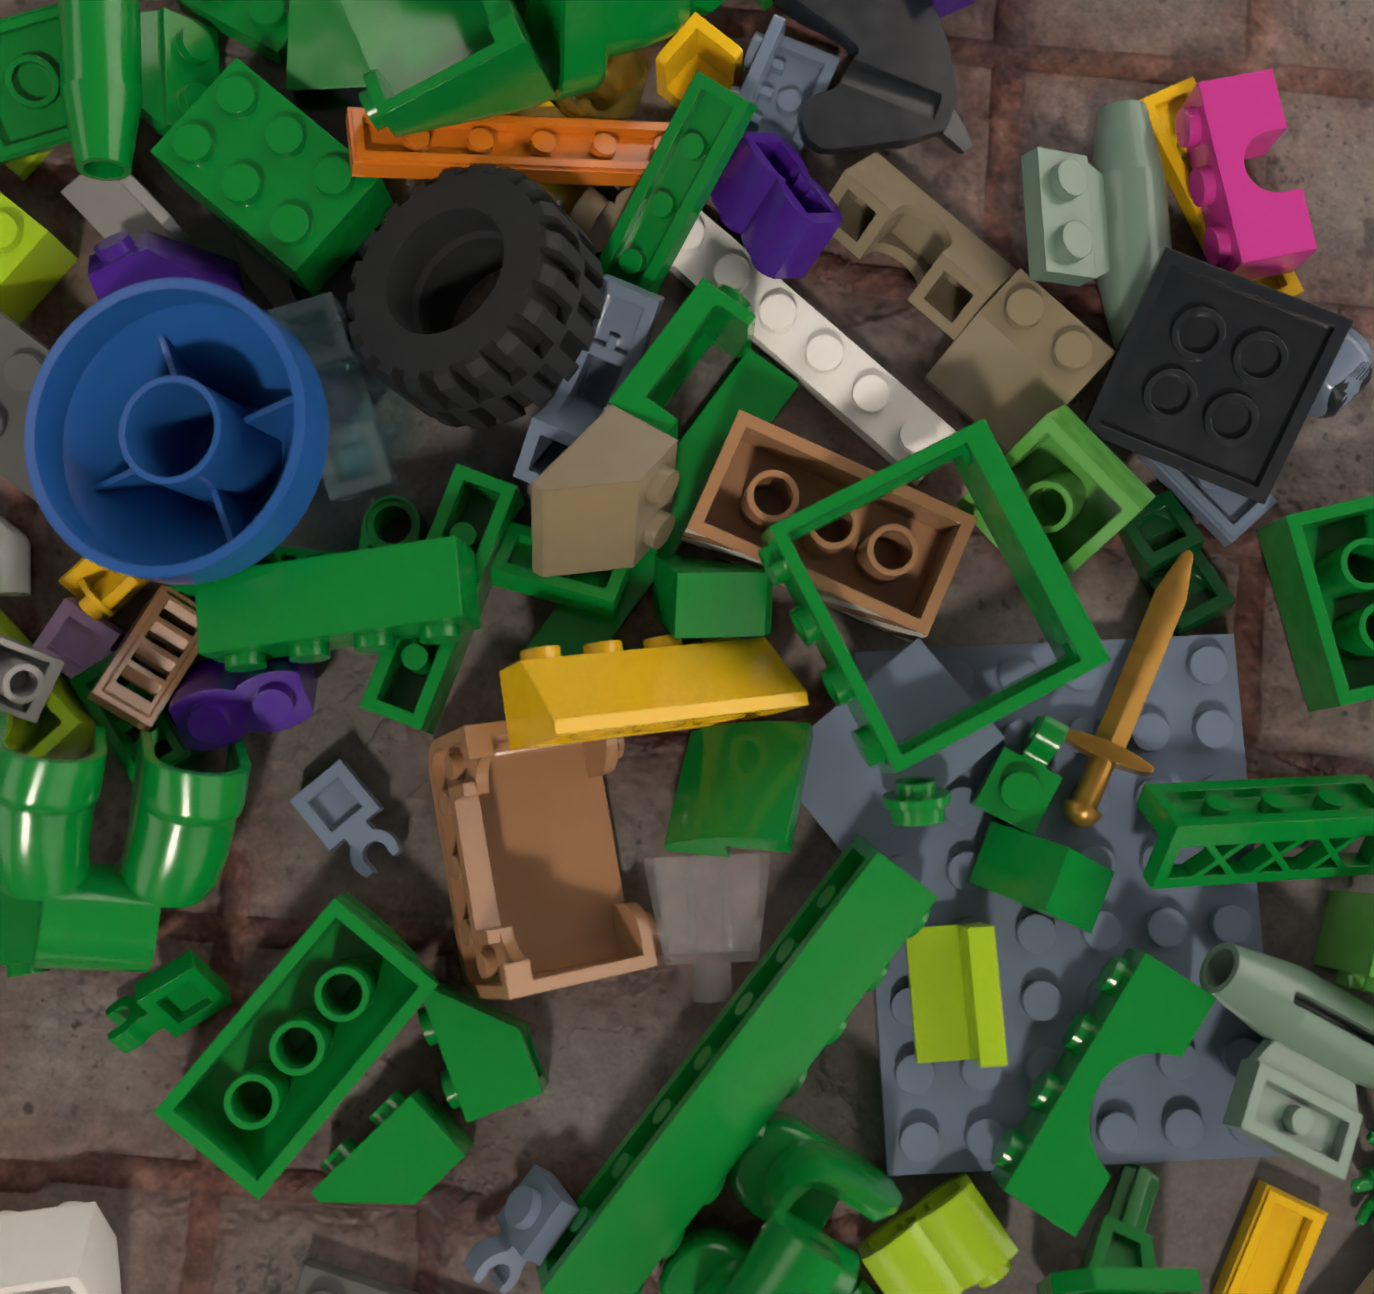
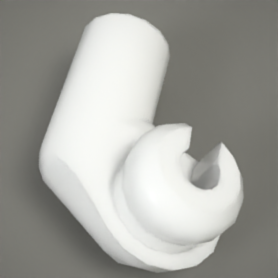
M0 515V596H30V541L23 532Z

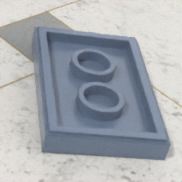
M917 638L865 682L896 743L974 702L920 638ZM847 704L840 707L836 706L811 727L813 741L801 803L842 852L856 834L875 846L898 827V825L891 823L890 810L883 807L882 800L884 793L895 790L896 780L907 777H931L936 779L937 788L944 789L1005 737L991 723L897 774L882 773L878 764L869 767L860 755L851 733L859 727Z

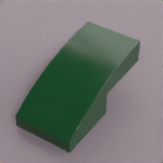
M1171 490L1156 496L1141 512L1118 531L1121 542L1151 599L1155 589L1180 554L1185 550L1192 551L1193 564L1187 601L1174 630L1175 636H1181L1231 610L1236 599L1200 550L1205 538Z

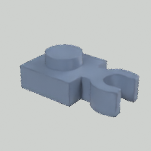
M337 760L289 800L329 851L336 850L343 843L348 842L351 846L350 860L352 866L360 875L366 878L373 877L378 873L375 866L370 863L367 855L368 849L373 843H383L393 856H398L404 851L403 844L396 834L389 830L377 829L371 822L385 808L346 760Z

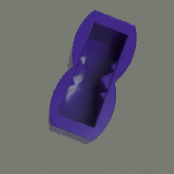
M745 132L710 194L723 224L730 230L741 234L743 244L750 255L753 266L760 273L772 279L804 278L843 222L840 211L832 198L818 183L809 177L808 170L799 154L777 133Z
M289 656L266 659L267 668L253 672H229L225 670L224 663L211 658L190 666L176 687L168 708L185 749H217L238 741L249 731H281L306 720L314 712L318 683L312 663H294L289 661Z

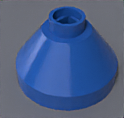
M169 277L132 284L99 300L75 319L57 339L37 374L27 406L24 427V451L31 487L42 512L57 534L71 548L95 564L117 573L163 584L193 585L217 581L241 572L271 553L285 540L307 511L318 488L327 456L329 422L326 397L316 368L296 337L277 319L238 293L208 281L192 278Z

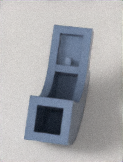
M609 274L603 275V287L598 289L604 295L601 319L593 320L592 327L596 330V336L589 352L581 351L576 360L579 369L568 382L563 378L555 396H553L546 407L532 417L513 477L532 484L609 407L608 401L646 353L665 297Z

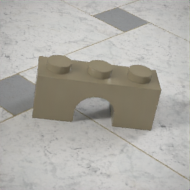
M878 152L871 154L846 169L829 194L838 207L843 221L833 237L859 260L869 253L879 252L901 262L912 273L917 282V287L907 300L953 340L957 339L975 315L1017 272L1012 265Z

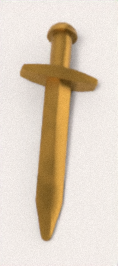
M1185 550L1180 554L1155 589L1095 736L1069 729L1063 741L1073 749L1089 757L1072 800L1065 799L1063 802V812L1066 819L1077 827L1093 826L1102 817V814L1097 809L1114 768L1142 776H1149L1154 772V767L1127 750L1126 747L1187 601L1193 564V553L1190 550Z

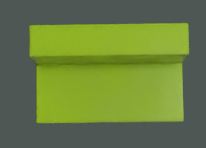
M984 922L924 926L915 936L905 940L915 1062L918 1064L971 1059L981 1068L1007 1066L1008 1059L995 926Z

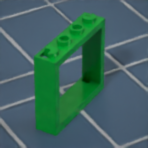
M985 418L769 526L760 536L765 547L759 549L758 554L768 577L775 586L782 583L785 584L796 606L789 610V614L798 635L806 646L816 644L827 668L820 671L829 695L838 707L847 704L859 727L851 733L860 755L869 767L878 764L882 773L897 774L1111 660ZM954 462L1056 659L896 743L801 561L793 542Z

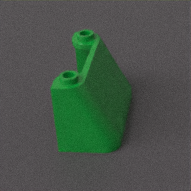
M340 0L369 68V72L363 75L367 89L359 93V98L369 119L378 131L388 127L396 137L533 109L557 97L514 0Z

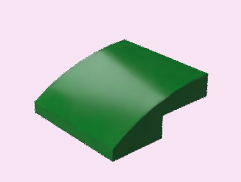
M751 721L720 724L691 731L665 836L664 847L666 851L730 858L732 847L791 853L813 741L811 724L808 722Z

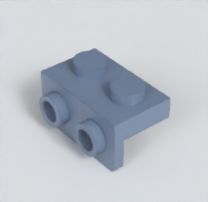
M774 14L766 34L756 31L750 42L743 68L749 70L742 88L733 85L730 90L758 106L744 133H777L801 157L805 145L801 141L797 122L799 110L802 104L811 97L830 90L838 72L841 58L785 36L786 18Z

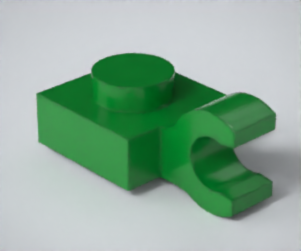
M1048 715L1043 717L1037 716L1019 753L1005 746L999 747L970 804L1022 832L1034 835L1063 779L1058 774L1046 769V766L1060 748L1070 727Z
M190 949L134 984L135 996L122 997L105 1010L106 1016L118 1026V1028L113 1029L107 1034L108 1040L123 1053H128L140 1047L150 1036L162 1028H165L176 1038L231 1004L229 985Z

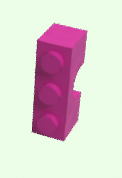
M1273 69L1198 82L1178 110L1175 120L1177 141L1182 148L1187 149L1192 169L1189 179L1190 195L1194 205L1197 207L1201 206L1206 227L1204 234L1205 257L1209 264L1250 280L1291 273L1318 249L1303 188L1284 192L1267 191L1256 185L1250 179L1245 169V159L1264 156L1287 129Z

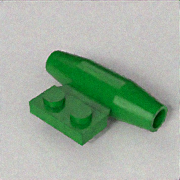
M58 0L60 93L76 169L80 174L95 180L117 181L130 176L132 171L140 117L154 128L155 134L164 136L220 75L218 29L164 7L161 10L140 12L139 0Z

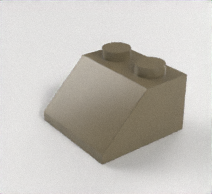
M1020 268L975 315L925 376L923 381L971 424L985 418L1001 451L1007 454L1047 413L1064 404L1068 405L1116 352L1035 280H1030V276Z
M611 404L531 484L532 571L541 577L627 567L632 568L651 548L655 550L661 548L669 538L675 524V516L671 514L673 493L676 490L680 476L679 472L675 470L678 440Z

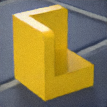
M694 12L686 24L678 30L656 56L657 93L675 108H678L696 71L707 75L728 89L733 85L740 87L743 61L742 48L697 12Z

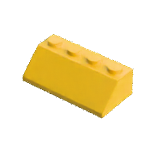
M664 635L643 640L644 649L624 651L622 640H607L582 646V655L561 656L560 646H542L520 651V661L499 671L510 751L703 728L728 723L750 722L809 705L807 691L765 637L740 639V637L702 638V643L683 645L682 638Z

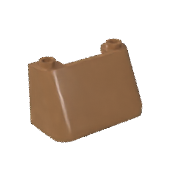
M506 720L462 726L434 739L430 743L428 752L429 776L460 966L466 987L473 997L479 999L511 1000L658 966L655 950L659 944V931L653 915L650 912H645L639 903L634 901L625 902L603 780V775L615 770L618 759L623 756L625 747L624 737L510 751Z

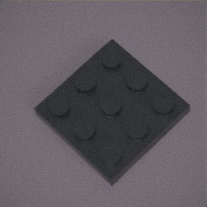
M1164 247L1160 252L1084 424L1100 439L1265 505L1354 320Z

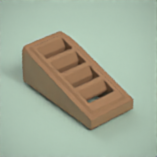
M160 586L142 608L87 698L138 729L149 731L198 654L196 603L170 586ZM146 634L152 637L153 639L157 640L158 642L162 643L166 647L170 648L171 650L175 651L176 655L174 656L162 647L145 638ZM133 656L146 665L160 672L161 674H163V677L161 678L157 676L156 674L147 670L143 666L134 662L133 660H131V657ZM119 676L125 678L151 694L150 700L147 701L117 683L116 680Z

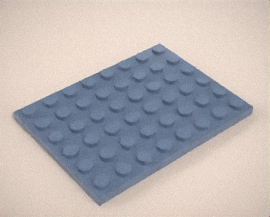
M1234 633L1172 636L1126 747L1127 750L1154 767V772L1149 776H1142L1114 768L1097 809L1102 814V817L1096 824L1085 828L1077 827L1066 819L1063 812V802L1065 799L1072 800L1089 757L1063 742L1046 766V769L1058 774L1063 779L1045 811L1034 836L1070 847L1114 872L1092 933L1077 929L966 882L989 822L992 821L1016 829L971 805L970 802L999 747L1005 746L1019 753L1037 716L1043 717L1048 715L1069 726L1070 730L1081 731L1095 736L1135 638L1101 640L1111 659L1110 661L993 722L1005 738L944 788L950 791L951 803L944 807L945 820L943 822L920 827L898 826L874 846L938 897L930 908L929 918L924 926L984 922L995 926L1008 1059L1007 1066L982 1068L971 1059L918 1064L915 1062L904 942L889 961L886 976L873 989L884 1171L887 1176L993 1171L996 1165L991 1162V1158L998 1141L1009 1128L1013 1127L1017 1130L1031 1107L1027 1105L1026 1101L1033 1083L1044 1070L1049 1069L1053 1071L1066 1049L1061 1045L1066 1028L1079 1012L1083 1011L1087 1014L1100 992L1096 988V981L1101 970L1115 954L1122 956L1126 947L1146 952L1200 988H1202L1199 980L1201 965L1207 954L1218 944L1228 942L1263 953L1257 882L1151 889L1142 877L1158 838V833L1136 805L1144 784L1247 779ZM1048 642L928 648L974 702L1056 659ZM903 650L854 652L852 659L864 682H866ZM1253 843L1246 845L1225 861L1241 859L1254 850ZM1206 847L1180 848L1174 864L1184 863ZM1215 1000L1182 1057L1168 1054H1145L1126 1060L1115 1067L1099 1085L1090 1109L1089 1126L1091 1140L1102 1165L1282 1156L1279 1152L1222 1124L1241 1060L1247 1059L1265 1038Z

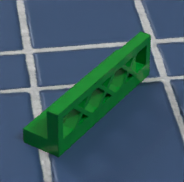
M1366 774L1144 784L1136 803L1137 807L1158 833V838L1142 874V877L1151 889L1374 874V782ZM1360 837H1365L1357 853L1337 854ZM1306 840H1317L1294 857H1282ZM1262 843V845L1239 860L1225 861L1248 844ZM1206 847L1184 863L1174 864L1180 848Z

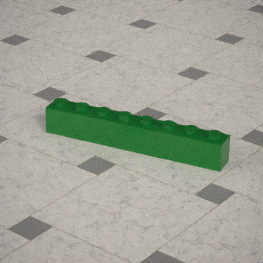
M855 835L575 1201L580 1211L541 1266L536 1265L542 1293H642L645 1280L662 1258L670 1257L677 1250L684 1237L685 1228L700 1208L713 1202L724 1186L726 1174L742 1153L750 1151L759 1143L765 1132L768 1119L785 1098L793 1096L801 1088L806 1079L808 1067L825 1045L836 1041L843 1033L848 1022V1015L866 992L875 989L882 982L887 974L889 961L907 938L915 936L924 927L929 918L930 908L938 898L933 892L861 836Z

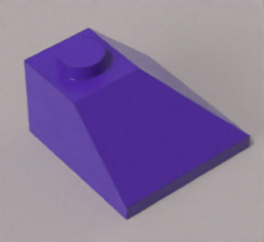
M148 230L131 237L128 231L113 234L96 244L93 248L95 254L89 257L88 277L98 301L132 284L169 277L208 281L223 286L245 298L241 270L235 260Z

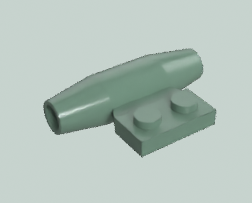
M1139 100L1113 102L1097 111L1091 164L1087 162V156L1043 147H1036L1021 156L1030 280L1081 286L1096 279L1115 352L1161 250L1164 247L1172 249L1166 174L1147 105Z
M1224 942L1218 944L1207 954L1201 965L1199 975L1201 987L1215 996L1220 1004L1256 1033L1265 1038L1247 1059L1241 1060L1222 1124L1324 1176L1345 1181L1363 1115L1358 1113L1356 1084L1374 1090V1006L1300 965L1232 943Z

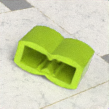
M960 1172L935 1187L912 1208L888 1221L857 1246L862 1262L884 1294H961L964 1290L976 1284L980 1288H986L1000 1281L1010 1271L1012 1267L1010 1260L1019 1251L966 1172Z

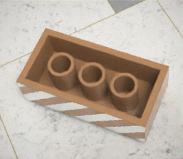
M739 409L681 540L733 564L764 568L759 558L758 550L765 547L760 536L769 526L876 473V471ZM905 485L793 542V545L825 605L910 643L917 638L922 639L928 636L978 517Z

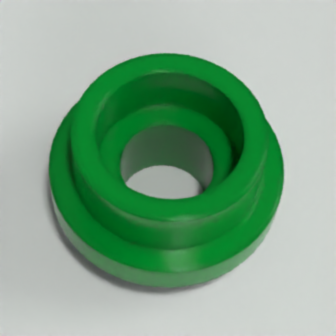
M931 777L898 779L895 781V790L888 791L882 795L883 807L890 810L891 823L905 827L930 826L943 822L945 820L944 807L951 803L950 791L937 788L936 779Z

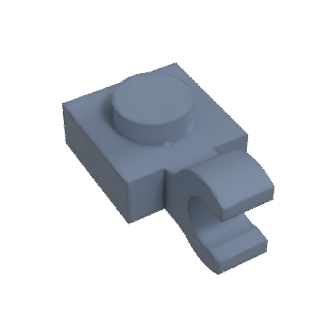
M534 1164L520 1185L512 1191L505 1206L495 1218L502 1228V1232L497 1236L480 1241L470 1250L464 1263L466 1269L475 1282L481 1283L488 1271L494 1267L489 1276L498 1291L506 1294L518 1282L527 1261L541 1266L580 1211V1208L552 1172Z

